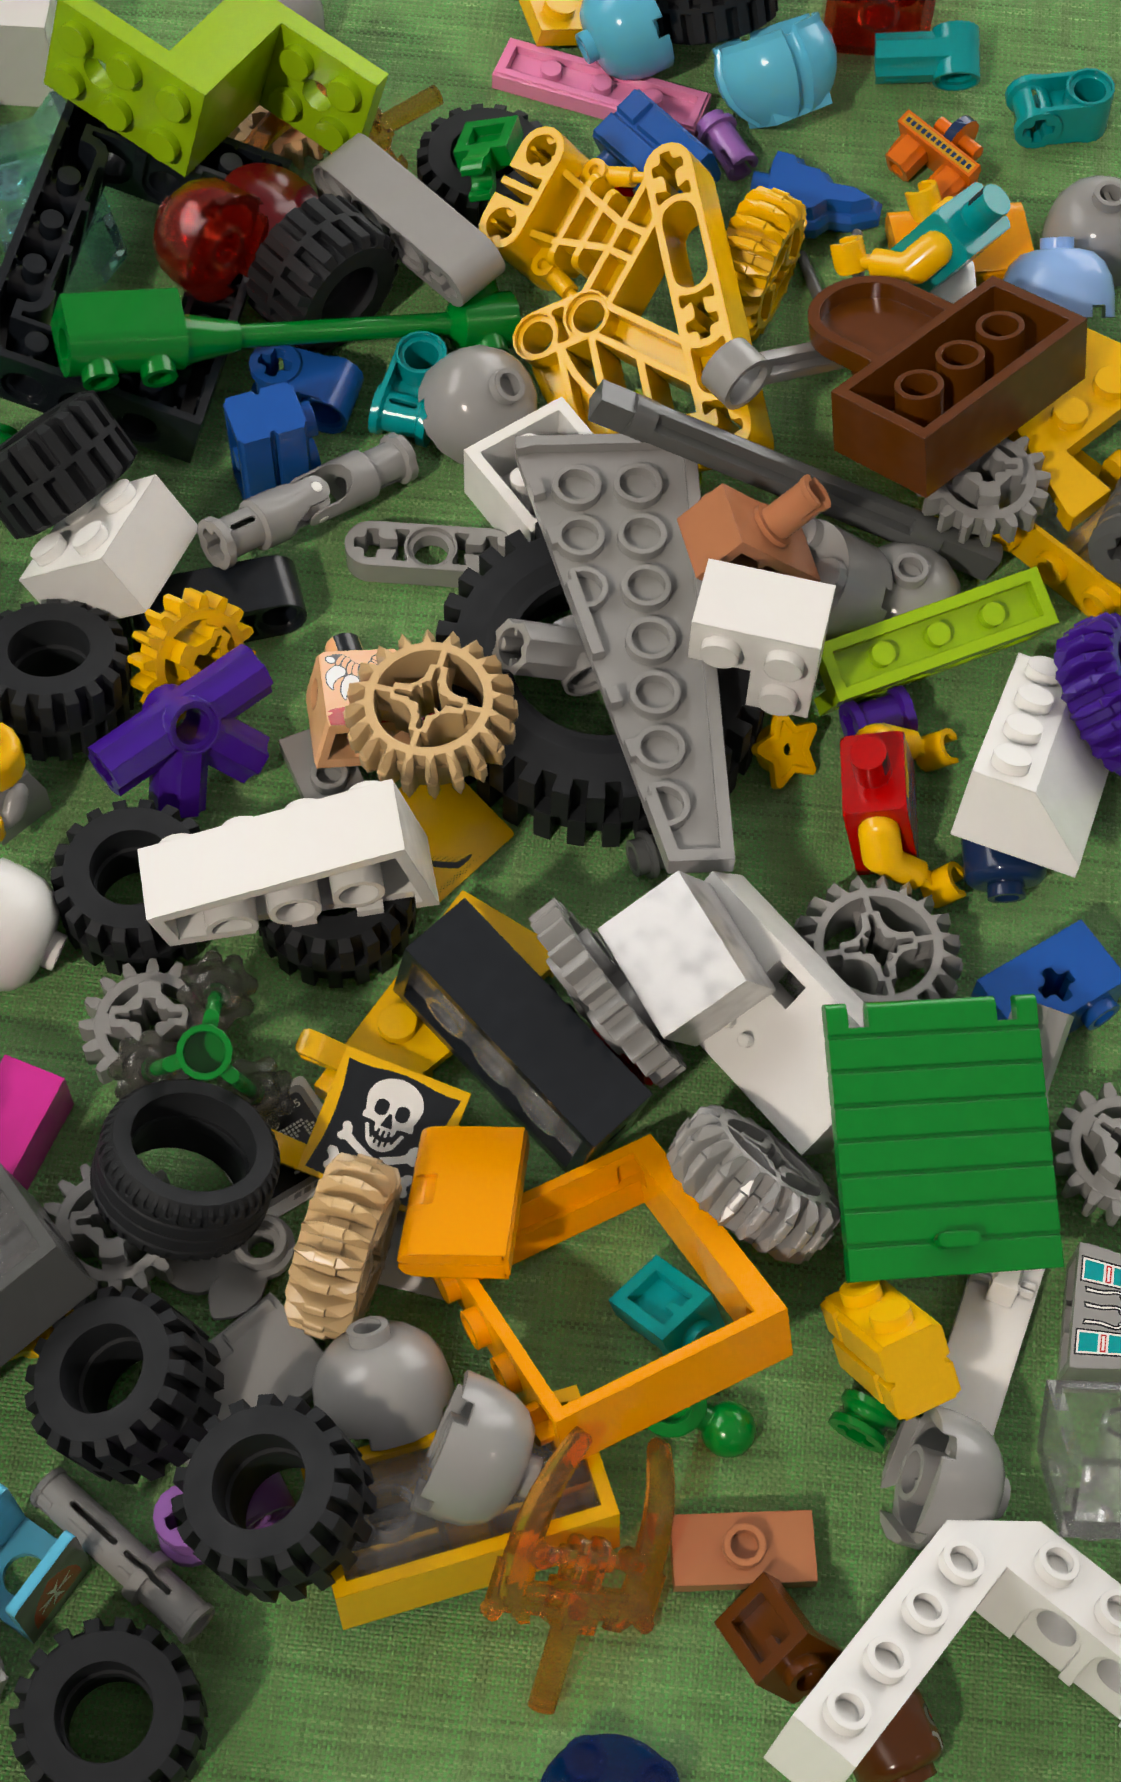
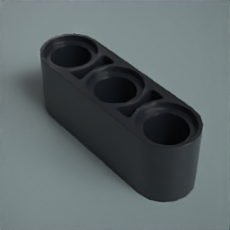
M279 555L238 561L227 570L213 566L172 574L150 607L151 610L161 614L164 611L163 596L168 593L182 599L185 588L190 587L202 593L206 590L227 598V603L235 605L244 611L240 622L252 627L254 631L244 643L294 632L302 627L307 620V611L296 567L291 559ZM144 613L127 617L135 652H140L141 643L132 637L133 631L142 630L147 632L150 627V623L147 621Z

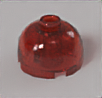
M216 177L188 181L166 198L157 212L153 232V248L160 268L181 290L197 300L211 303L226 298L234 292L227 285L234 280L238 273L248 278L249 267L256 259L255 253L260 244L267 238L269 220L266 215L259 211V205H262L263 202L259 197L243 187Z

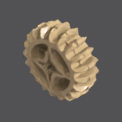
M427 629L422 638V643L411 645V641L401 634L398 641L399 650L391 652L379 645L375 654L378 665L360 662V669L358 670L360 682L349 683L347 691L349 705L345 706L344 720L346 727L349 728V733L347 734L349 745L355 753H359L361 766L367 773L377 771L380 782L393 779L395 783L401 779L402 791L409 798L419 785H427L429 795L436 800L441 791L440 785L451 783L452 788L459 794H462L463 789H465L464 777L470 775L484 783L488 776L486 763L502 765L506 757L504 745L513 744L516 737L514 722L519 717L517 700H514L513 681L508 674L502 673V665L497 659L496 654L484 657L483 647L479 645L477 639L461 648L460 638L454 631L451 632L443 643L435 642L434 635ZM452 684L460 686L473 694L482 707L469 705L467 698L454 694L452 692ZM439 704H441V711H440V712L437 710L438 707H439ZM424 716V717H425V720H424V723H423V725H422L421 717ZM382 720L395 723L397 730L409 733L410 744L400 742L388 734L381 726Z
M343 1152L338 1154L325 1167L323 1177L317 1182L314 1196L309 1200L305 1219L301 1223L298 1241L293 1248L295 1252L292 1264L288 1270L289 1280L284 1292L286 1296L284 1309L289 1326L304 1330L305 1335L322 1340H335L342 1333L346 1332L347 1327L351 1323L364 1318L365 1313L369 1311L371 1300L378 1288L380 1276L385 1269V1261L392 1245L391 1240L397 1224L396 1218L401 1204L399 1198L402 1192L398 1168L383 1164V1160L360 1153L356 1156Z

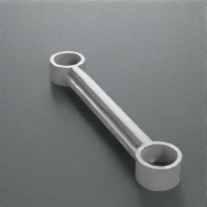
M739 337L728 341L712 355L704 367L701 382L728 409L734 410L750 402L765 385L839 370L845 367L822 356L814 349L811 342L758 352L746 339Z

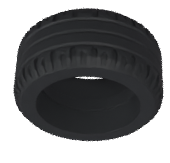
M188 1079L161 1080V1082L143 1085L120 1099L109 1112L102 1125L90 1170V1185L95 1206L98 1207L99 1214L103 1216L105 1223L110 1225L113 1232L118 1233V1236L127 1240V1243L130 1245L138 1247L137 1249L144 1250L148 1254L157 1255L160 1258L187 1262L188 1260H210L212 1257L218 1258L223 1254L227 1255L232 1250H236L241 1245H244L259 1229L266 1216L280 1174V1150L274 1132L271 1131L270 1125L265 1122V1118L258 1114L259 1111L256 1108L252 1107L250 1103L243 1100L240 1096L222 1087ZM158 1148H178L192 1151L210 1159L221 1167L234 1185L215 1191H191L178 1188L160 1180L149 1172L139 1161L137 1155Z

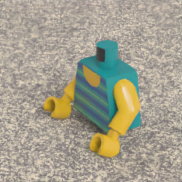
M935 180L920 181L918 183L919 192L904 193L913 220L920 224L890 250L875 248L871 254H866L862 235L842 237L839 240V244L830 245L834 269L841 276L854 275L868 270L870 276L897 278L931 293L1011 228L1010 220L1006 216L1011 206L1009 197L1001 187L995 184L983 186L981 183L974 182L955 197L947 196L942 200Z

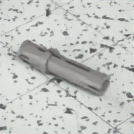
M62 1467L49 1472L37 1484L30 1496V1503L35 1508H39L63 1531L67 1530L77 1537L84 1551L123 1586L121 1595L133 1606L142 1603L178 1637V1640L183 1645L194 1640L204 1630L215 1614V1607L209 1602L204 1601L171 1570L173 1561L162 1551L152 1553L119 1523L109 1511L105 1510L67 1475V1471Z

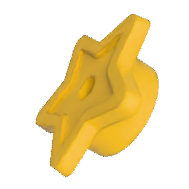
M772 715L771 724L759 733L751 751L756 756L760 766L770 772L771 787L773 789L783 788L794 773L802 775H814L816 773V766L809 750L817 731L815 723L804 722L794 724L789 716ZM789 744V753L786 755L784 753V746Z

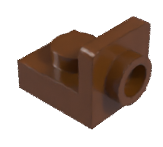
M764 1571L714 1621L755 1684L793 1704L799 1702L804 1696L809 1695L842 1653V1650L835 1641L815 1631L782 1583Z

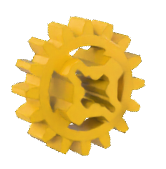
M190 587L185 588L182 599L169 593L164 595V611L161 614L147 609L144 614L150 623V627L147 632L135 630L132 634V637L141 643L140 652L127 656L128 663L140 668V672L129 681L131 687L144 692L140 702L144 704L146 697L156 687L163 684L181 685L238 645L244 644V641L249 639L254 633L252 627L240 622L244 611L235 605L227 603L228 599L208 590L202 593ZM187 710L179 716L177 724L181 719H185Z

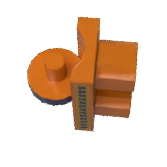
M909 109L897 121L901 136L885 154L887 166L891 172L901 180L908 182L926 165L934 172L927 180L932 179L937 182L942 200L947 196L955 197L974 182H978L981 165L976 160L982 155L984 148L974 141L979 129L977 121L969 115L958 118L954 123H951L945 117H940L932 128Z

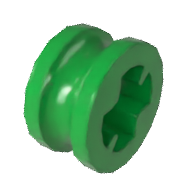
M845 1389L840 1399L844 1404V1409L841 1412H833L828 1423L834 1430L853 1443L870 1451L883 1453L888 1444L884 1437L887 1430H895L900 1420L885 1407V1404H881L870 1395L854 1389Z

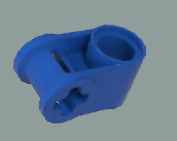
M290 345L257 347L249 359V371L255 380L251 388L254 394H259L260 388L286 381L293 386L299 403L307 400L310 402L316 418L318 431L336 434L346 429L364 382L363 372L357 365L340 356H327ZM279 358L283 359L284 370H279Z

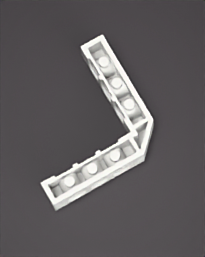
M946 1520L794 1712L763 1758L791 1782H846L974 1611L1009 1639L1012 1635H1015L1061 1673L1058 1678L1070 1687L1072 1683H1075L1121 1720V1584L1040 1521Z

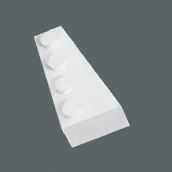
M393 779L381 782L375 780L363 781L342 793L320 799H298L289 803L284 809L255 817H234L216 828L194 834H172L163 838L158 844L137 849L146 920L169 946L253 934L257 932L259 928L258 921L271 919L275 923L292 925V927L317 924V916L321 911L344 907H356L357 917L384 913L383 901L415 897L416 908L440 905L428 837Z

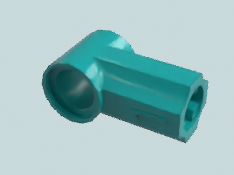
M955 20L940 23L933 27L932 31L875 33V84L932 82L934 87L945 91H960L973 88L980 82L979 26L973 22Z

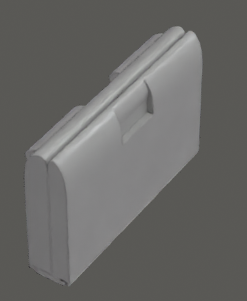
M268 1293L254 1307L209 1341V1343L217 1348L221 1361L215 1368L224 1374V1389L214 1393V1398L222 1403L218 1418L221 1421L231 1415L228 1405L244 1399L250 1407H255L258 1395L274 1393L283 1404L288 1395L302 1398L307 1404L313 1400L312 1379L316 1365L324 1351L309 1335L304 1334V1330L289 1326L284 1306L272 1293ZM190 1459L183 1464L185 1467L188 1466Z

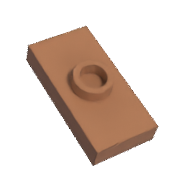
M812 1510L676 1514L669 1517L673 1592L746 1590L763 1571L777 1578L785 1588L816 1587L818 1583Z

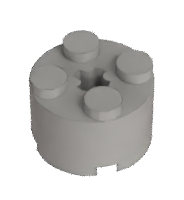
M814 517L802 529L819 573L820 582L836 585L825 641L884 621L887 610L881 608L885 589L892 591L893 584L891 567L885 555L876 546L825 520Z

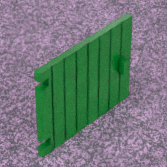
M1034 994L1011 995L1012 1019L997 1020L994 996L865 1002L862 1008L864 1027L849 1028L845 1004L822 1005L846 1283L1064 1267L1058 1200H1056L1057 1191L1052 1143L1049 1131L1047 1096L1045 1095L1046 1086L1042 1062L1040 1028H1038V1009Z

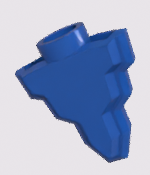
M777 151L769 173L753 172L750 191L758 186L769 189L774 187L790 193V196L802 201L807 213V226L804 230L805 239L816 238L826 230L849 233L857 228L863 230L879 226L882 203L855 187L835 184L828 173L806 166L804 159L798 158L794 154Z

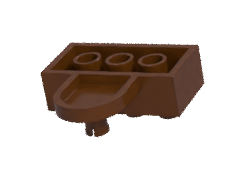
M859 276L828 286L819 292L809 305L808 329L812 346L825 358L851 370L853 375L831 391L834 451L925 498L929 497L1085 379L1087 318L995 276L988 278L954 304L897 278Z

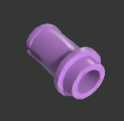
M715 109L705 114L697 123V139L713 152L729 180H741L752 172L745 161L751 167H756L758 158L736 130L737 121L735 117L730 113H724L721 109Z

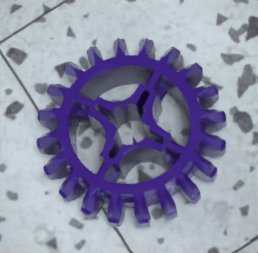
M1105 612L1096 617L1090 616L1074 624L1073 628L1063 633V636L1057 639L1054 663L1058 671H1056L1055 679L1062 687L1063 694L1061 699L1069 708L1071 713L1070 720L1074 721L1080 730V739L1088 742L1092 755L1097 759H1102L1105 768L1121 776V616L1116 612L1113 614Z

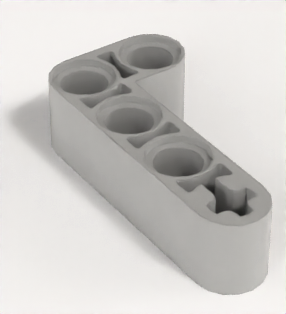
M357 133L313 168L319 198L323 194H333L335 197L340 195L347 199L395 242L394 246L399 251L398 259L456 307L463 306L505 271V263L499 250L484 233L366 135Z

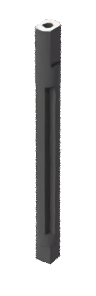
M605 379L601 381L589 399L588 421L642 443H649L779 497L798 483L800 478L809 474L811 479L815 477L823 485L831 500V507L821 512V514L890 542L914 543L930 547L943 556L953 569L985 581L1001 563L1003 546L998 541L992 539L990 547H983L979 535L971 534L964 544L959 543V529L952 526L949 530L940 533L936 530L939 517L935 515L924 516L922 510L902 504L664 406L656 400Z

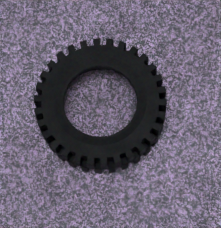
M538 522L535 523L534 541L528 542L519 529L505 537V557L491 546L479 555V573L469 567L458 579L459 595L450 592L445 601L444 621H438L436 642L443 643L451 632L454 631L460 638L461 648L477 639L479 645L483 647L484 657L492 655L495 647L496 630L508 618L538 622L548 616L570 610ZM735 667L727 669L717 668L729 795L736 787L738 773L745 775L752 763L753 753L751 748L762 731L765 711L761 708L745 705L751 671ZM502 671L503 674H508L512 679L514 686L513 697L518 703L519 717L514 722L516 730L515 740L511 745H504L506 757L502 765L486 763L488 776L484 783L470 775L464 777V781L470 784L477 780V795L490 808L503 797V819L518 827L526 813L534 816L533 834L549 840L555 824L567 827V844L584 846L586 830L601 831L602 847H619L621 830L633 829L634 837L636 832L644 829L649 834H653L617 735L587 734L554 723L539 713L526 700L518 688L513 674ZM452 684V692L454 694L467 698L469 705L482 707L473 694L460 686ZM441 704L438 707L439 712L441 711Z

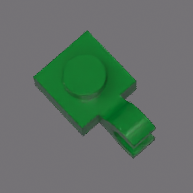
M518 115L465 122L453 154L461 176H471L472 185L468 196L470 202L490 200L494 192H496V171L510 165L524 136Z

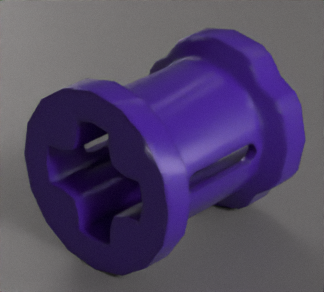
M902 685L888 688L886 695L858 704L851 700L839 706V719L844 737L855 735L859 729L874 723H886L918 732V719L912 699Z

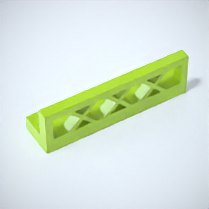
M1037 566L825 641L819 672L826 690L814 699L819 715L822 716L839 710V706L845 702L854 700L858 703L886 693L888 688L900 685L905 686L1032 640L1058 624L1059 620Z

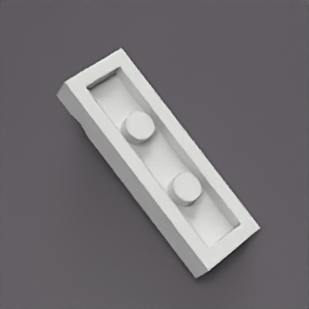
M1045 1269L969 1274L947 1341L950 1351L947 1357L954 1364L961 1390L955 1398L939 1406L956 1411L981 1423L992 1436L994 1435Z

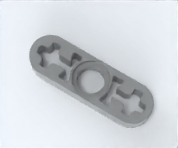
M364 521L353 526L345 537L346 564L349 571L356 578L363 581L458 588V579L468 567L479 573V555L492 546L505 557V537L508 535L501 530L491 528ZM369 545L379 546L376 557L364 556ZM398 546H404L405 561L397 560ZM425 546H438L448 554L445 560L435 565L423 564L415 558L416 552ZM458 550H465L464 565L458 564Z

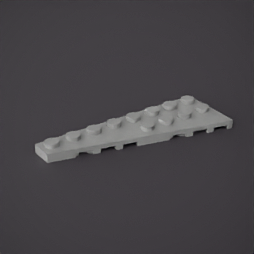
M620 433L515 436L517 466L667 874L677 871L683 873L733 872L735 851L718 672L716 667L708 665L703 660L688 657L691 623L702 581L695 576L677 518L701 499L698 463Z

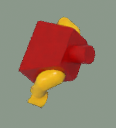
M874 723L864 726L855 735L845 736L840 739L843 819L857 875H885L887 879L902 886L910 881L912 890L920 887L923 897L932 895L934 901L933 908L944 907L967 896L966 892L959 889L955 884L964 879L963 868L957 862L951 861L930 871L928 870L927 862L919 858L916 779L913 760L915 759L920 769L925 772H931L958 763L959 759L951 757L944 746L946 743L957 740L956 733L950 728H944L920 736L919 732L886 723Z

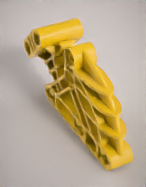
M544 126L530 132L522 141L509 166L533 187L531 188L504 175L500 182L522 200L524 204L494 192L481 216L479 230L494 243L502 258L541 290L555 291L562 298V300L523 317L513 333L515 352L532 366L534 377L547 404L563 397L593 434H617L618 432L588 421L589 399L603 379L626 388L620 361L622 360L638 368L644 396L674 409L669 384L693 396L696 412L686 415L774 450V437L763 389L746 405L730 410L701 382L702 372L707 362L725 343L741 337L752 345L717 189L711 173L680 143L670 142L662 144L653 150L646 160L644 172H639L636 167L608 166L600 158L589 160L554 127ZM637 183H640L631 202L614 189L615 187L634 188ZM699 225L708 270L704 279L695 286L686 249V240L690 232ZM581 274L587 279V282L582 291L578 292V286L572 279L577 278ZM664 275H666L679 335L641 317ZM709 317H713L717 322H713ZM602 321L600 326L597 329H595L599 322ZM593 367H594L596 379H595V377H594V375H593V372H592V370H591V368H593ZM732 421L738 424L742 429H739V427L735 425ZM698 464V472L713 470Z

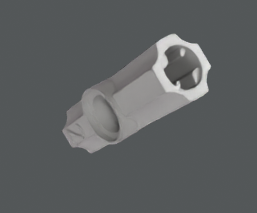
M573 615L563 617L553 624L508 618L496 630V643L492 655L496 654L497 659L501 662L503 672H511L513 675L560 680L565 692L572 696H584L600 690Z

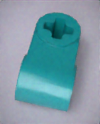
M1084 68L1071 72L1028 74L1015 79L1005 91V101L1007 107L1015 114L1016 123L1013 131L1016 142L1025 148H1039L1046 145L1072 142L1088 143L1102 137L1107 129L1115 92V83L1111 76L1096 68ZM1031 90H1035L1037 94L1033 96ZM1033 126L1035 127V131H1036V132H1034V133H1033V132L1031 131V129H1030V128H1032Z
M415 331L405 335L398 342L383 382L378 385L371 403L368 418V430L370 433L380 435L385 430L414 438L418 446L427 447L431 439L426 434L422 423L427 418V414L424 409V399L418 402V390L426 371L447 355L445 342L438 335L429 331Z

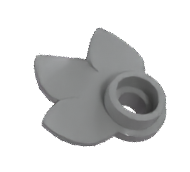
M266 1214L255 1234L244 1245H241L236 1250H232L227 1255L223 1254L218 1258L212 1257L210 1260H188V1262L169 1259L167 1263L175 1278L168 1284L185 1294L197 1296L209 1294V1310L213 1320L239 1317L262 1299L268 1280L280 1276L291 1265L295 1252L293 1248L296 1245L293 1232L282 1219ZM260 1242H267L274 1246L272 1253L266 1257L256 1258L250 1254L252 1247Z

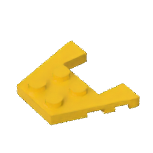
M1087 328L1085 379L1008 436L1013 442L1020 437L1027 436L1030 440L1026 453L1042 452L1045 456L1041 471L1050 472L1051 474L1047 491L1058 508L1056 517L1062 527L1068 532L1104 506L1111 491L1109 487L1078 462L1073 455L1121 420V343Z

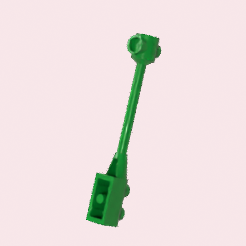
M495 279L461 307H456L448 302L445 312L239 324L238 321L184 314L178 287L59 294L50 326L63 376L81 377L83 387L86 390L97 392L113 388L119 383L118 374L140 373L142 383L147 387L167 386L177 380V370H184L188 365L238 352L241 348L402 338L415 331H429L438 336L446 335L454 350L480 344L502 349L510 354L509 349L514 348L513 333L517 324L521 321V316L515 295L511 291H499Z

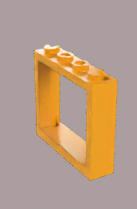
M651 1133L524 1192L512 1265L645 1203L734 1322L562 1406L480 1283L482 1279L433 1277L444 1301L448 1305L457 1301L463 1309L460 1312V1318L466 1334L475 1349L480 1350L487 1347L493 1357L490 1358V1364L497 1382L518 1394L523 1404L529 1410L535 1427V1443L539 1447L549 1443L565 1468L793 1355L788 1308L724 1226H718L715 1218L708 1212L699 1209V1203L693 1197L684 1193L682 1183L673 1176L666 1152Z

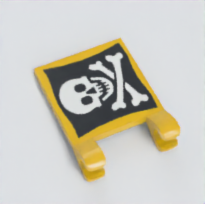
M310 1028L304 1029L296 1043V1051L299 1057L310 1063L337 1072L307 1144L271 1129L278 1142L280 1165L321 1179L325 1167L341 1152L356 1156L360 1153L383 1160V1164L398 1168L402 1185L399 1211L406 1213L422 1130L432 1126H459L471 1098V1093L348 1046Z

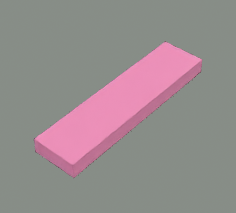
M511 37L492 73L493 89L603 120L611 112L615 113L617 106L634 89H640L695 138L698 136L696 130L697 123L708 113L711 104L710 93L653 77L641 80H619L608 75L596 61L588 64L582 57L543 46L537 47L536 44Z

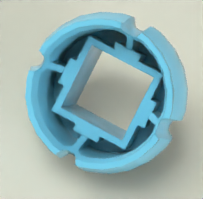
M818 11L812 13L811 16L809 13L753 31L750 33V40L742 41L738 37L712 49L714 55V78L718 91L727 106L740 118L748 122L750 129L777 126L833 104L830 91L833 87L837 71V50L833 36L821 20Z

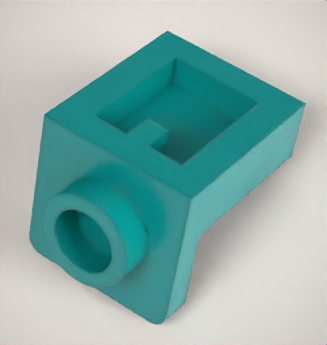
M657 1254L608 1299L615 1315L662 1351L663 1356L725 1326L712 1294Z

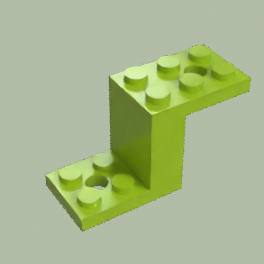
M57 0L44 84L103 122L111 130L118 132L151 154L156 160L186 177L259 105L331 153L357 133H362L369 137L389 74L278 0H224L171 50H167L93 0ZM99 60L106 64V70H104ZM315 81L321 83L326 88L327 97L320 92Z

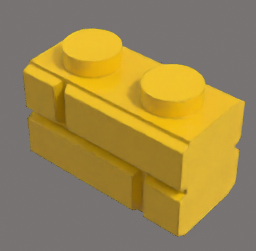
M886 1280L844 1282L840 1286L839 1291L826 1296L825 1300L820 1304L828 1331L835 1336L831 1341L840 1367L881 1404H885V1407L899 1420L905 1419L908 1421L955 1398L961 1390L954 1364L947 1357L950 1351L942 1325Z

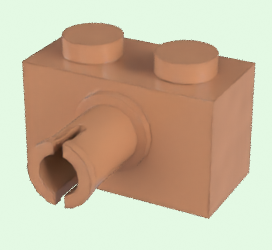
M809 474L800 478L798 483L770 504L761 503L721 483L714 490L702 496L695 505L677 518L695 576L703 581L708 558L812 581H821L802 527L821 512L828 510L831 507V500L823 485L815 477L811 479Z

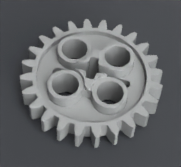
M556 898L551 899L528 918L531 922L530 926L537 934V939L548 951L547 965L567 990V994L573 1001L575 1009L591 1024L617 1055L620 1056L623 1053L627 1055L633 1064L636 1063L642 1073L649 1077L656 1086L659 1085L660 1088H663L686 1070L687 1065L683 1061V1056L675 1048V1043L671 1040L663 1039L599 932L593 933L588 927L582 926L571 911L569 912L563 903H559Z

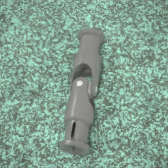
M394 432L384 435L380 439L379 445L364 452L352 450L294 478L289 484L270 488L247 498L240 503L238 510L219 519L212 516L202 519L198 523L197 528L201 548L213 566L227 570L236 564L238 557L258 548L267 551L290 540L302 527L307 525L316 526L374 500L379 495V491L396 482L402 484L412 482L417 478L419 472L416 453L410 442L403 435H397ZM330 493L336 499V502L330 504Z

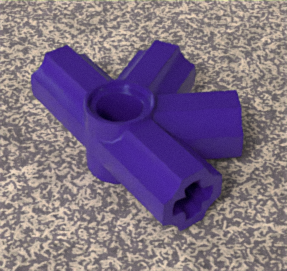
M240 644L181 685L163 684L156 687L146 697L141 712L87 747L89 751L88 758L110 790L118 796H122L149 777L148 800H154L156 810L161 811L168 804L179 809L181 819L199 817V813L206 810L208 765L241 783H245L253 775H259L268 760V742L270 737L235 717L272 693L271 685L274 683L266 666L256 657L252 649L244 644ZM187 710L183 723L176 728L179 716Z

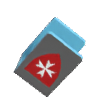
M0 1483V1620L35 1644L93 1565L75 1535L65 1530L58 1539L24 1515L9 1489ZM25 1556L39 1559L41 1562L16 1595L8 1592L4 1578L9 1565L16 1559Z

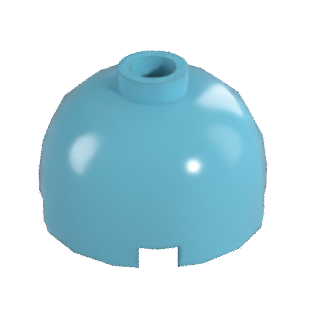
M655 0L582 1L579 17L583 30L576 33L575 38L579 50L588 64L597 61L608 75L619 80H641L673 66L675 57L670 35L667 34L659 38V27L656 20L663 16Z

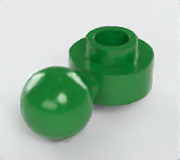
M707 1398L648 1427L653 1433L667 1438L681 1437L692 1432L694 1429H698L701 1432L705 1446L713 1454L723 1458H734L744 1454L752 1446L756 1437V1423L746 1407L732 1401L711 1405L707 1403Z

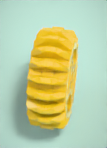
M758 186L747 193L744 200L738 204L735 215L730 218L729 226L726 230L752 342L760 334H764L767 324L772 320L784 294L787 293L790 279L794 275L796 262L801 255L800 249L805 239L804 230L807 226L806 207L802 204V201L793 198V196H790V193L774 187L769 189ZM709 317L713 322H717L713 317Z

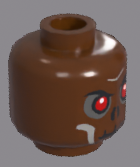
M917 1688L853 1771L857 1782H923L937 1774L933 1762L943 1753L944 1744L923 1696Z

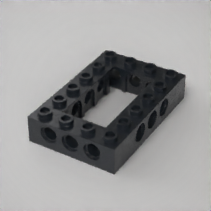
M67 100L0 267V398L45 413L72 395L88 391L83 387L81 377L63 376L57 358L50 323L59 294L65 292L105 186L210 223L206 242L201 244L190 287H186L181 302L184 314L239 322L248 297L246 283L249 277L247 274L253 261L250 258L249 252L234 241L223 223L216 218L213 206L224 179L236 168L250 163H269L290 170L292 160L226 137L199 165L184 177ZM228 354L188 365L184 370H177V380L167 386L147 387L142 383L140 373L118 374L119 383L108 390L97 391L96 394L133 444L191 463Z

